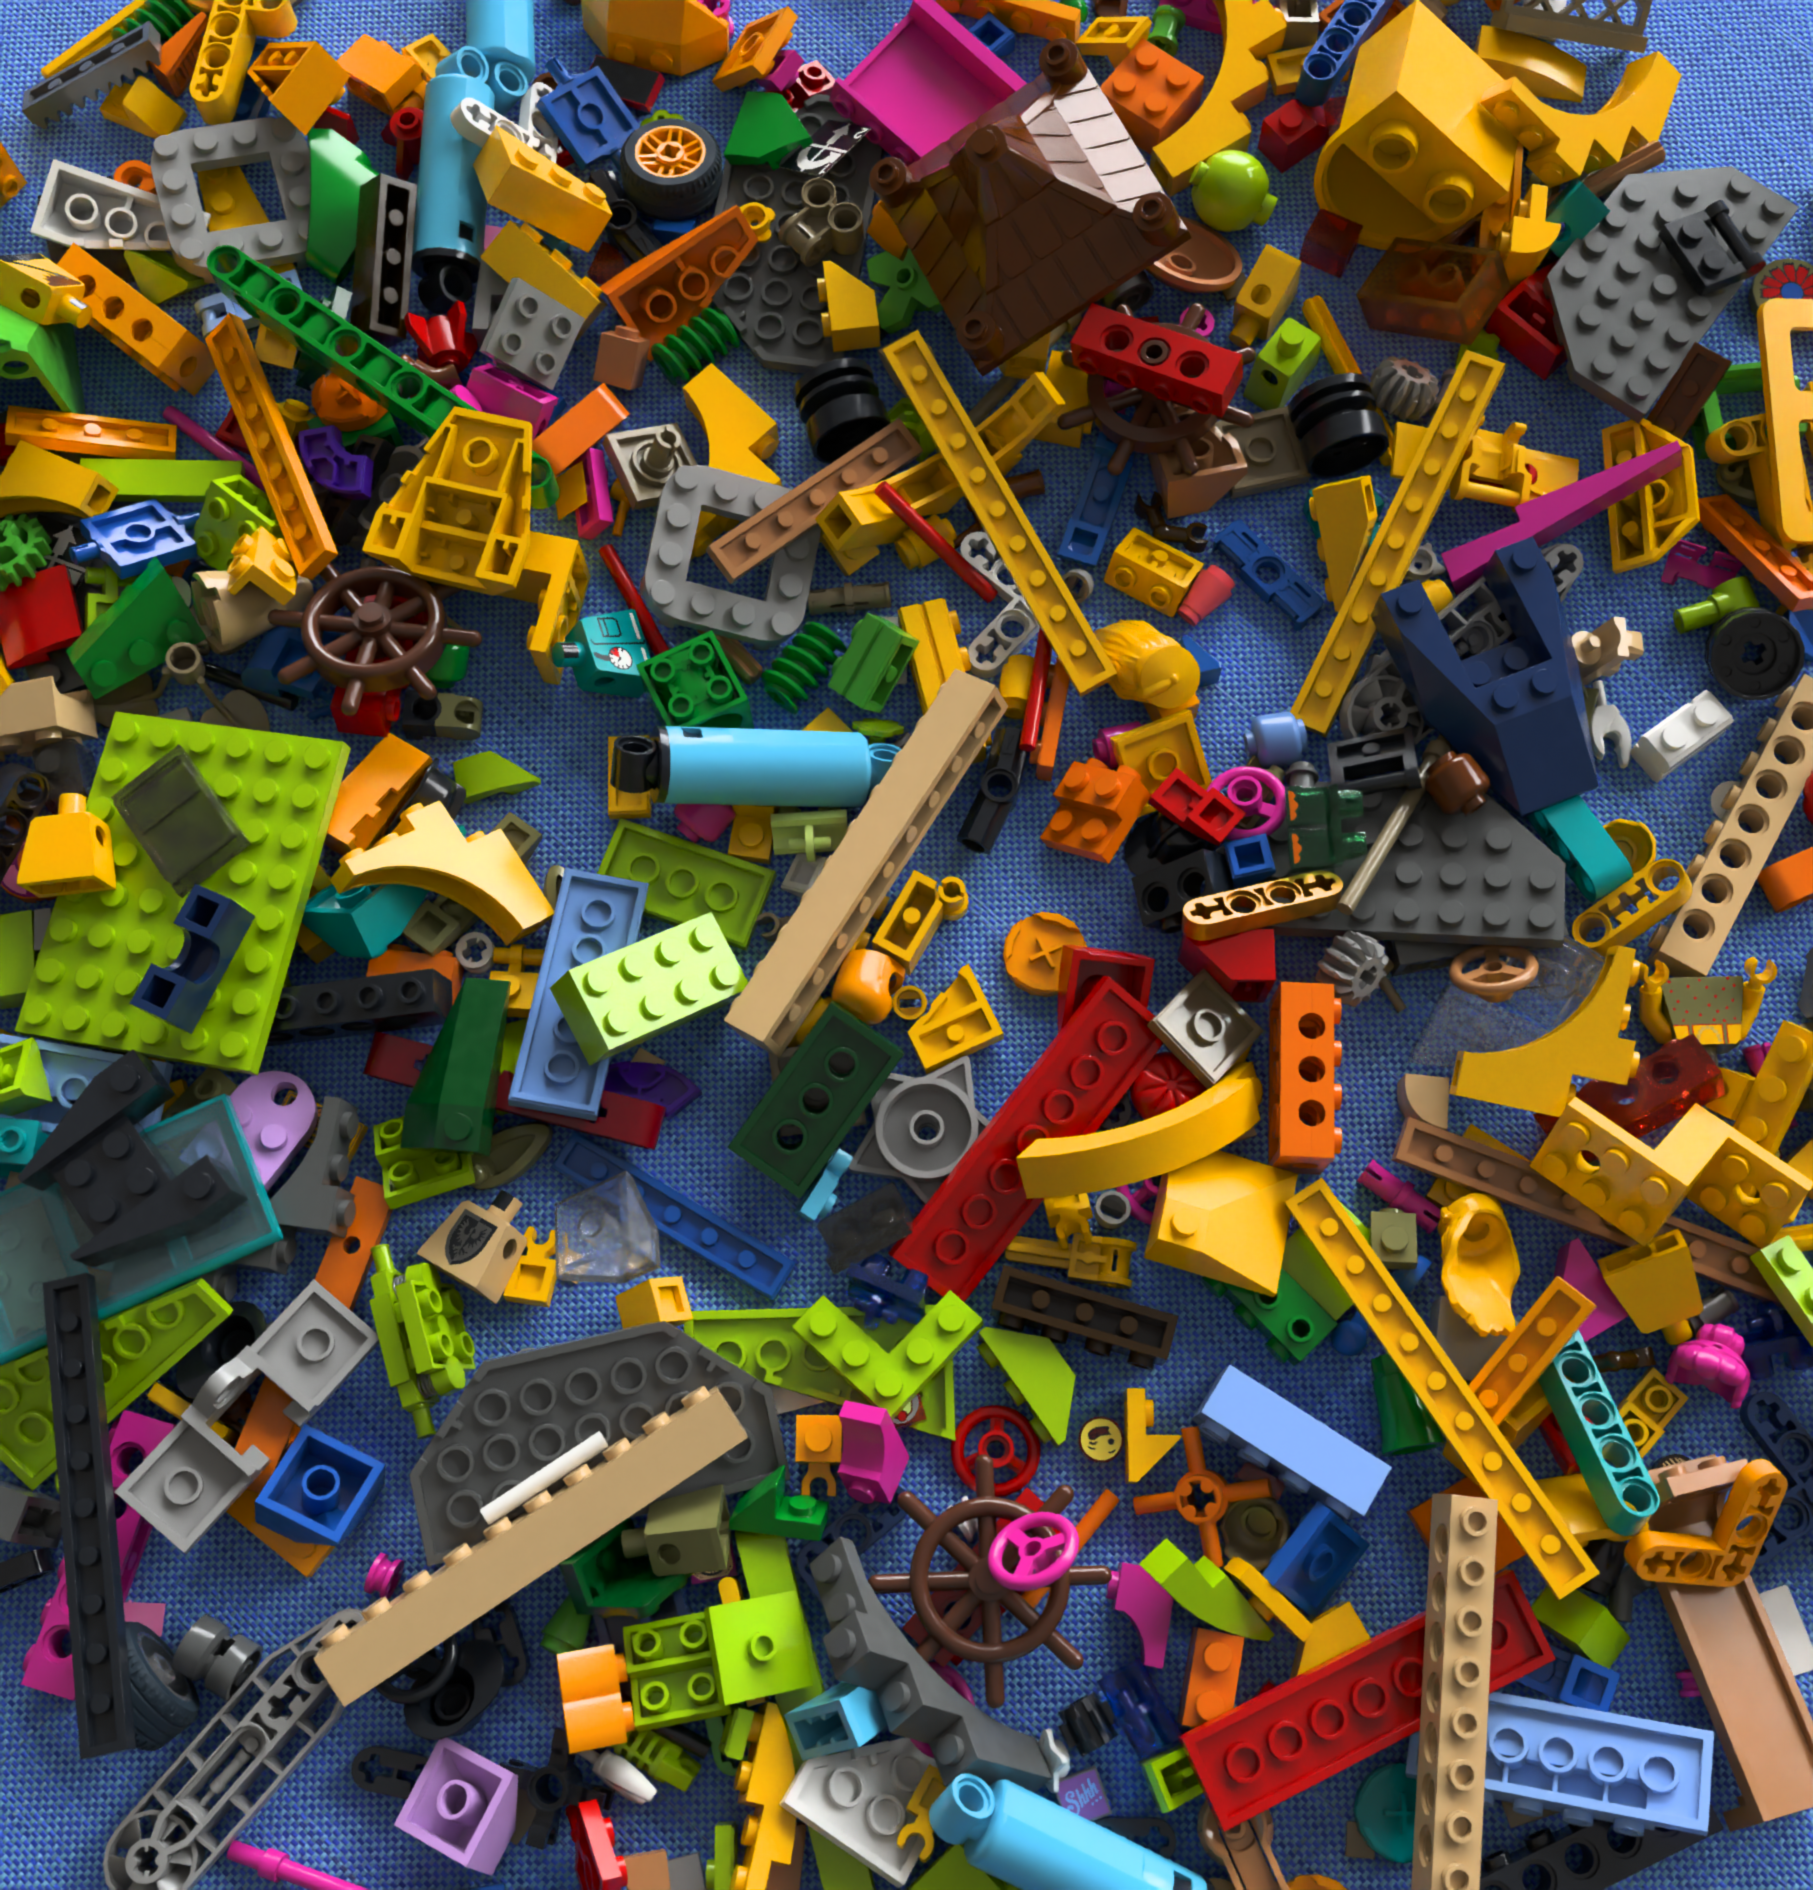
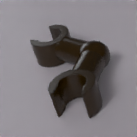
M1154 491L1151 499L1152 506L1145 504L1140 494H1138L1133 507L1134 512L1140 518L1147 520L1154 538L1162 542L1183 544L1188 551L1193 553L1204 551L1208 541L1195 537L1203 538L1208 526L1199 522L1191 523L1187 528L1167 525L1160 512L1163 502L1161 495Z
M1652 1347L1618 1352L1610 1350L1604 1354L1592 1356L1600 1373L1618 1372L1623 1369L1633 1370L1656 1365Z

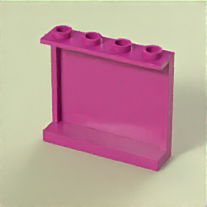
M913 0L909 13L844 80H841L839 77L835 80L829 101L842 117L849 118L856 125L870 127L871 129L865 134V137L870 142L879 144L891 157L900 159L908 167L942 142L949 140L952 135L962 128L975 122L981 115L998 103L1005 101L1007 97L1027 83L934 0Z

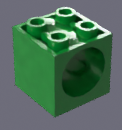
M712 630L636 665L646 697L661 726L755 729L748 698Z

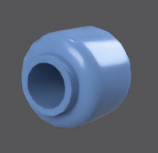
M1289 711L1256 716L1251 723V732L1244 733L1243 735L1247 757L1255 755L1264 769H1269L1271 765L1281 767L1298 762L1302 752L1308 750L1304 722L1302 719H1296Z

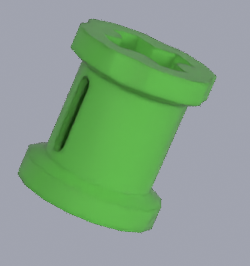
M1162 5L1157 7L1153 13L1152 21L1154 27L1147 41L1174 57L1179 47L1177 41L1178 33L1184 27L1186 17L1182 10L1171 5Z

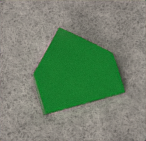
M747 91L723 155L730 165H757L768 162L773 171L779 168L781 159L785 155L797 149L799 145L805 149L814 142L782 94Z

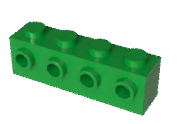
M1282 1267L1277 1293L1274 1297L1205 1276L1201 1278L1202 1283L1213 1295L1218 1298L1224 1295L1236 1307L1232 1312L1250 1331L1255 1327L1268 1340L1265 1343V1347L1283 1364L1287 1360L1293 1366L1301 1362L1338 1325Z

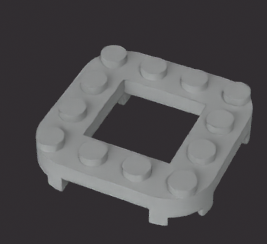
M286 117L277 119L257 118L184 129L168 135H161L155 139L150 166L171 252L178 268L182 267L187 272L202 277L204 283L215 284L216 282L209 272L206 262L210 252L222 245L236 247L256 262L267 267L296 262L298 270L309 267L306 264L307 258L305 255L310 204L309 149L302 133ZM270 161L286 220L208 232L193 172Z
M684 465L676 470L666 482L657 502L658 508L644 574L640 583V594L644 597L651 612L660 619V624L671 629L677 624L704 632L712 630L716 635L753 644L752 649L762 651L768 650L769 647L780 645L795 633L806 611L820 539L821 527L819 525L773 555L764 601L686 581L700 511L744 522L792 489L704 465Z

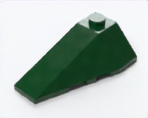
M465 978L406 1103L400 1148L490 1156L511 986L510 981Z

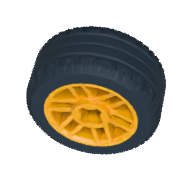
M682 119L655 120L636 129L627 137L622 146L620 168L623 190L629 202L643 214L655 219L658 218L659 220H685L705 212L717 201L723 177L722 155L716 139L700 125Z

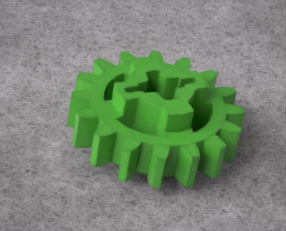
M7 514L5 519L0 522L1 592L5 591L8 584L12 582L17 587L21 586L23 577L34 578L36 576L34 572L36 568L47 565L43 557L52 554V549L49 546L52 540L36 518L30 520L26 514H22L15 520L12 514Z

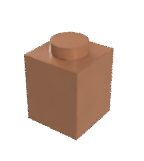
M616 325L615 330L602 332L593 380L627 390L642 387L650 340L638 337L639 330L627 326Z

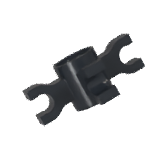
M565 1725L564 1728H555L548 1766L537 1768L513 1758L509 1759L508 1763L501 1762L499 1764L501 1767L518 1775V1788L527 1790L528 1799L532 1806L536 1808V1813L528 1832L526 1845L542 1850L546 1848L547 1844L553 1845L556 1842L562 1807L568 1804L578 1806V1803L597 1799L602 1814L603 1809H611L615 1794L614 1789L583 1782L582 1774L574 1764L577 1753L569 1754ZM551 1774L557 1776L561 1781L562 1794L560 1798L555 1797L549 1790L548 1781Z

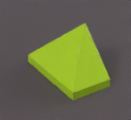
M124 250V258L142 295L155 305L210 284L204 283L202 277L195 276L182 267L178 268L173 255L166 251Z

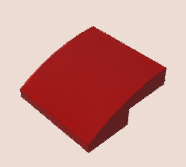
M65 564L36 572L34 578L26 576L22 578L21 586L17 587L14 583H11L5 591H0V639L9 670L51 660L49 652L70 647L84 632L71 574Z

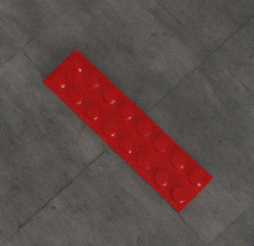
M1103 976L888 1254L940 1296L944 1297L951 1290L965 1302L1044 1200V1198L1027 1199L1016 1157L1036 1139L1080 1136L1097 1131L1163 1045V1042L1146 1026L1155 1015L1109 976Z
M1506 1569L1494 1575L1489 1694L1556 1660L1513 1570ZM1426 1610L1178 1736L1219 1829L1225 1832L1420 1730Z

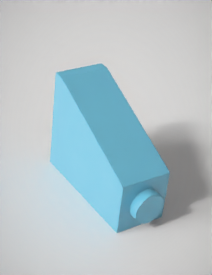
M843 1681L784 1715L802 1761L858 1748L887 1726L876 1691Z

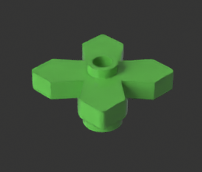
M908 249L904 261L887 251L867 260L866 264L870 281L877 287L888 290L877 307V313L881 328L889 334L909 326L915 311L932 310L938 313L944 310L910 249Z

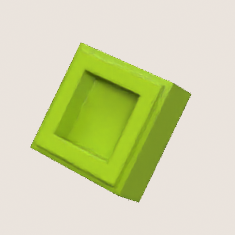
M732 1704V1714H728L726 1717L718 1749L726 1757L742 1761L755 1712L748 1707Z

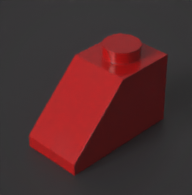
M1292 99L1263 119L1258 149L1281 173H1284L1324 145L1340 126L1320 106L1309 107L1297 99Z

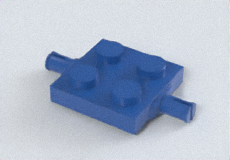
M555 56L545 64V68H547L558 85L554 91L541 97L536 107L582 171L598 161L611 159L621 173L620 154L622 146L627 137L638 129L640 125L598 65L583 74L570 75L560 62L558 56Z
M154 498L80 520L81 534L89 543L70 547V558L75 565L95 558L101 559L122 580L143 573L148 568L147 564L154 556L157 557L163 567L196 557V542L186 531L194 529L201 510L198 509L194 512L178 516L166 510Z

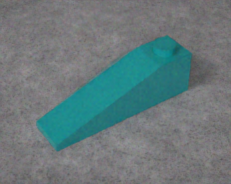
M456 825L464 837L467 833L464 825ZM331 884L307 901L301 923L344 957H363L365 960L374 959L387 951V945L401 935L429 890L401 884H378L354 888L339 894L334 885Z

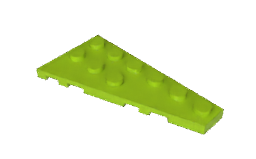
M203 1278L99 1322L108 1423L230 1316L234 1310ZM48 1346L42 1347L5 1365L0 1364V1460L32 1491L57 1470Z
M935 1305L837 1308L889 1354ZM810 1308L691 1311L693 1319L684 1323V1332L761 1382L841 1407L845 1400L872 1406L793 1332L792 1326ZM952 1357L917 1394L919 1406L915 1416L911 1420L899 1425L955 1442ZM911 1400V1411H910L908 1414H907V1412L904 1411V1410L901 1411V1412H904V1413L906 1414L905 1420H906L907 1417L910 1415V1413L913 1411L912 1400Z

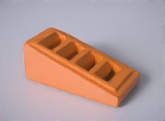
M202 11L162 45L161 65L157 66L149 61V65L158 83L176 98L183 93L192 80L204 35L201 38L199 37L202 33L205 34L209 20Z

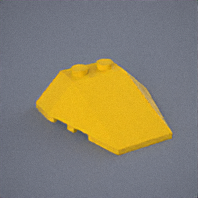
M454 406L423 448L426 453L412 472L407 469L400 479L403 483L388 504L383 502L376 511L362 551L410 575L431 582L491 596L515 589L530 549L532 424L528 421Z

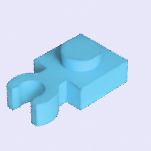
M840 1148L835 1150L820 1174L816 1176L794 1213L807 1222L815 1221L817 1216L824 1219L838 1198L832 1192L853 1157Z

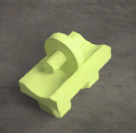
M781 806L778 814H771L774 855L806 853L807 862H816V852L835 851L846 835L848 828L847 810H841V808L819 807L818 811L801 812V809L797 807Z

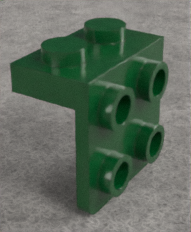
M627 1518L559 1563L576 1613L598 1615L600 1618H608L614 1615L633 1616L634 1619L649 1617L658 1611L659 1604L672 1592L683 1588L688 1582L687 1579L693 1573L657 1576L652 1571L649 1556L626 1559L622 1548L621 1533L624 1530L635 1528L631 1518Z

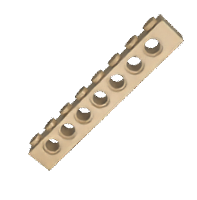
M1803 674L1793 686L1788 687L1782 694L1777 696L1773 706L1779 708L1774 719L1771 717L1767 718L1758 732L1756 739L1762 743L1756 753L1750 751L1738 771V773L1744 775L1739 787L1732 785L1720 805V807L1726 809L1721 821L1715 819L1703 837L1702 841L1707 843L1708 846L1703 855L1697 853L1685 872L1692 883L1690 899L1672 912L1666 926L1661 923L1658 925L1647 946L1653 948L1647 963L1655 967V960L1658 959L1668 967L1669 975L1673 977L1707 976L1805 786L1807 777L1811 775L1813 769V678L1806 674ZM1792 720L1800 722L1805 730L1797 728ZM1774 753L1782 755L1786 759L1787 764L1779 762ZM1756 787L1765 789L1770 799L1761 796ZM1738 821L1747 823L1751 827L1752 833L1742 830ZM1720 855L1729 857L1734 863V868L1724 865ZM1702 889L1710 891L1715 896L1716 903L1707 901L1702 895ZM1683 924L1692 926L1698 933V939L1689 937L1684 931Z
M1432 1493L1411 1890H1480L1498 1511L1497 1499Z

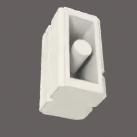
M1706 689L1693 698L1690 703L1685 704L1642 735L1637 744L1631 749V755L1649 777L1658 783L1717 740L1734 722L1733 716Z

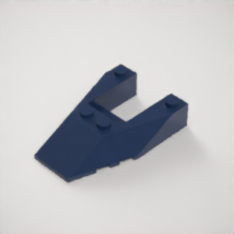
M1533 536L1495 550L1482 573L1517 638L1516 640L1461 660L1419 579L1381 593L1370 615L1425 724L1430 729L1436 728L1452 745L1451 750L1457 755L1462 753L1470 754L1489 777V788L1519 818L1598 787L1578 659L1552 571Z

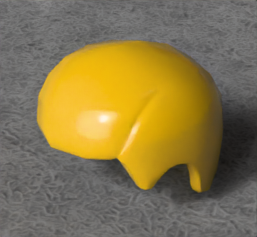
M1615 819L1603 825V828L1630 863L1633 876L1655 862L1656 839L1644 823Z

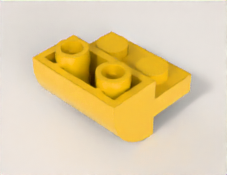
M1532 184L1524 199L1517 200L1511 221L1503 224L1501 231L1497 235L1493 252L1491 254L1487 253L1484 257L1481 267V278H1486L1484 295L1507 296L1521 281L1535 273L1556 240L1561 224L1545 221L1548 186Z

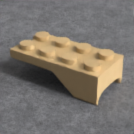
M53 676L11 683L0 696V762L5 761V755L17 753L18 756L22 757L44 754L43 748L53 746L61 750L77 749L83 746L82 741L98 738L93 695L87 689L60 694L54 683Z

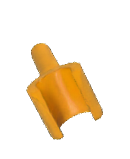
M617 478L610 491V497L620 502L617 508L612 535L622 537L626 516L631 505Z

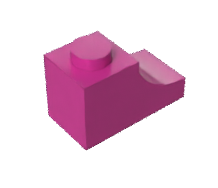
M845 1400L839 1413L843 1431V1452L837 1473L848 1494L853 1499L866 1504L873 1503V1501L891 1504L910 1456L887 1409Z
M1120 1562L1118 1571L1111 1570L1112 1578L1107 1583L1105 1598L1112 1599V1610L1121 1611L1133 1624L1141 1647L1140 1664L1163 1669L1174 1598L1140 1565Z

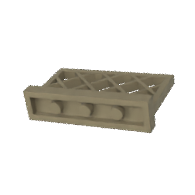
M1502 0L1500 10L1493 11L1490 26L1509 31L1644 53L1649 37L1643 36L1653 0H1634L1638 9L1633 26L1623 24L1617 12V9L1629 0H1616L1614 3L1612 0H1602L1606 9L1593 19L1588 17L1582 5L1587 0H1571V3L1558 13L1553 11L1548 0H1531L1525 6L1513 5L1514 0ZM1541 3L1544 10L1534 8ZM1574 10L1578 14V16L1568 15ZM1610 16L1613 22L1603 20Z

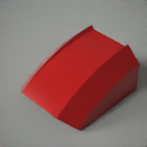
M1063 945L1058 984V1033L1103 976H1109L1147 1009L1155 959L1127 951Z

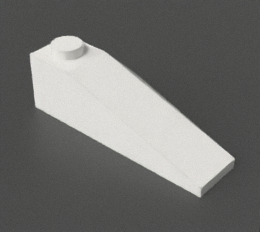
M53 159L30 230L32 235L70 247L74 242L80 248L171 251L157 195ZM203 211L206 227H208L211 214Z

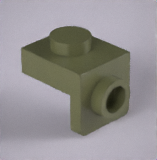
M1384 1208L1378 1212L1371 1211L1367 1224L1369 1229V1245L1385 1268L1416 1269L1418 1264L1416 1213H1404L1397 1208Z

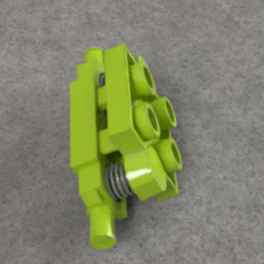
M381 1244L370 1249L377 1273L370 1277L375 1298L369 1300L390 1387H397L402 1408L410 1414L412 1413L417 1439H424L436 1434L430 1408L440 1402L438 1394L440 1396H450L465 1387V1373L476 1369L473 1359L475 1346L471 1336L466 1332L462 1316L464 1304L461 1295L455 1289V1285L441 1283L439 1273L432 1263L411 1265L406 1268L405 1273H400L394 1268L389 1244Z

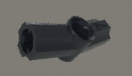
M600 169L591 173L588 180L584 183H591L605 193V199L613 214L605 226L609 244L614 249L621 251L632 264L662 248L663 245L638 217L636 207L629 202L614 172Z
M1005 727L996 728L986 771L981 781V788L957 836L958 842L976 853L990 855L1009 813L1016 806L1018 790L1028 751L1019 748L1021 729ZM994 786H1004L1010 793L1005 797L999 798L990 794L989 790Z

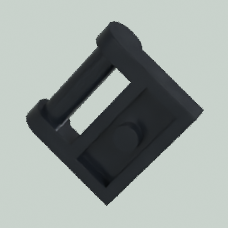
M1723 200L1712 203L1705 210L1664 224L1658 234L1699 296L1750 278L1760 272L1766 265V261L1761 254L1752 251L1728 216L1730 210ZM1714 226L1739 261L1738 263H1732L1709 227Z
M1411 726L1327 744L1331 785L1336 806L1349 803L1350 798L1404 787H1408L1409 791L1422 788ZM1388 771H1397V772H1392V773H1387V774L1372 776V777H1368V778L1358 779V778L1363 777V776H1368V775H1373V774H1378V773H1383V772H1388Z

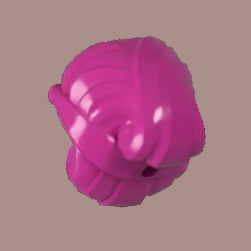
M1720 1323L1704 1324L1697 1332V1340L1681 1343L1673 1350L1669 1359L1665 1380L1671 1385L1674 1381L1689 1385H1704L1707 1389L1719 1394L1727 1402L1731 1403L1730 1408L1739 1409L1750 1386L1749 1370L1740 1357L1745 1346L1744 1339L1736 1334L1732 1327Z

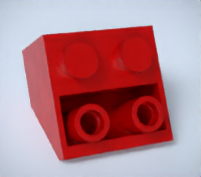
M1258 928L1205 941L1194 940L1184 933L1178 950V962L1193 976L1204 968L1236 1002L1264 1003L1276 981L1274 929Z

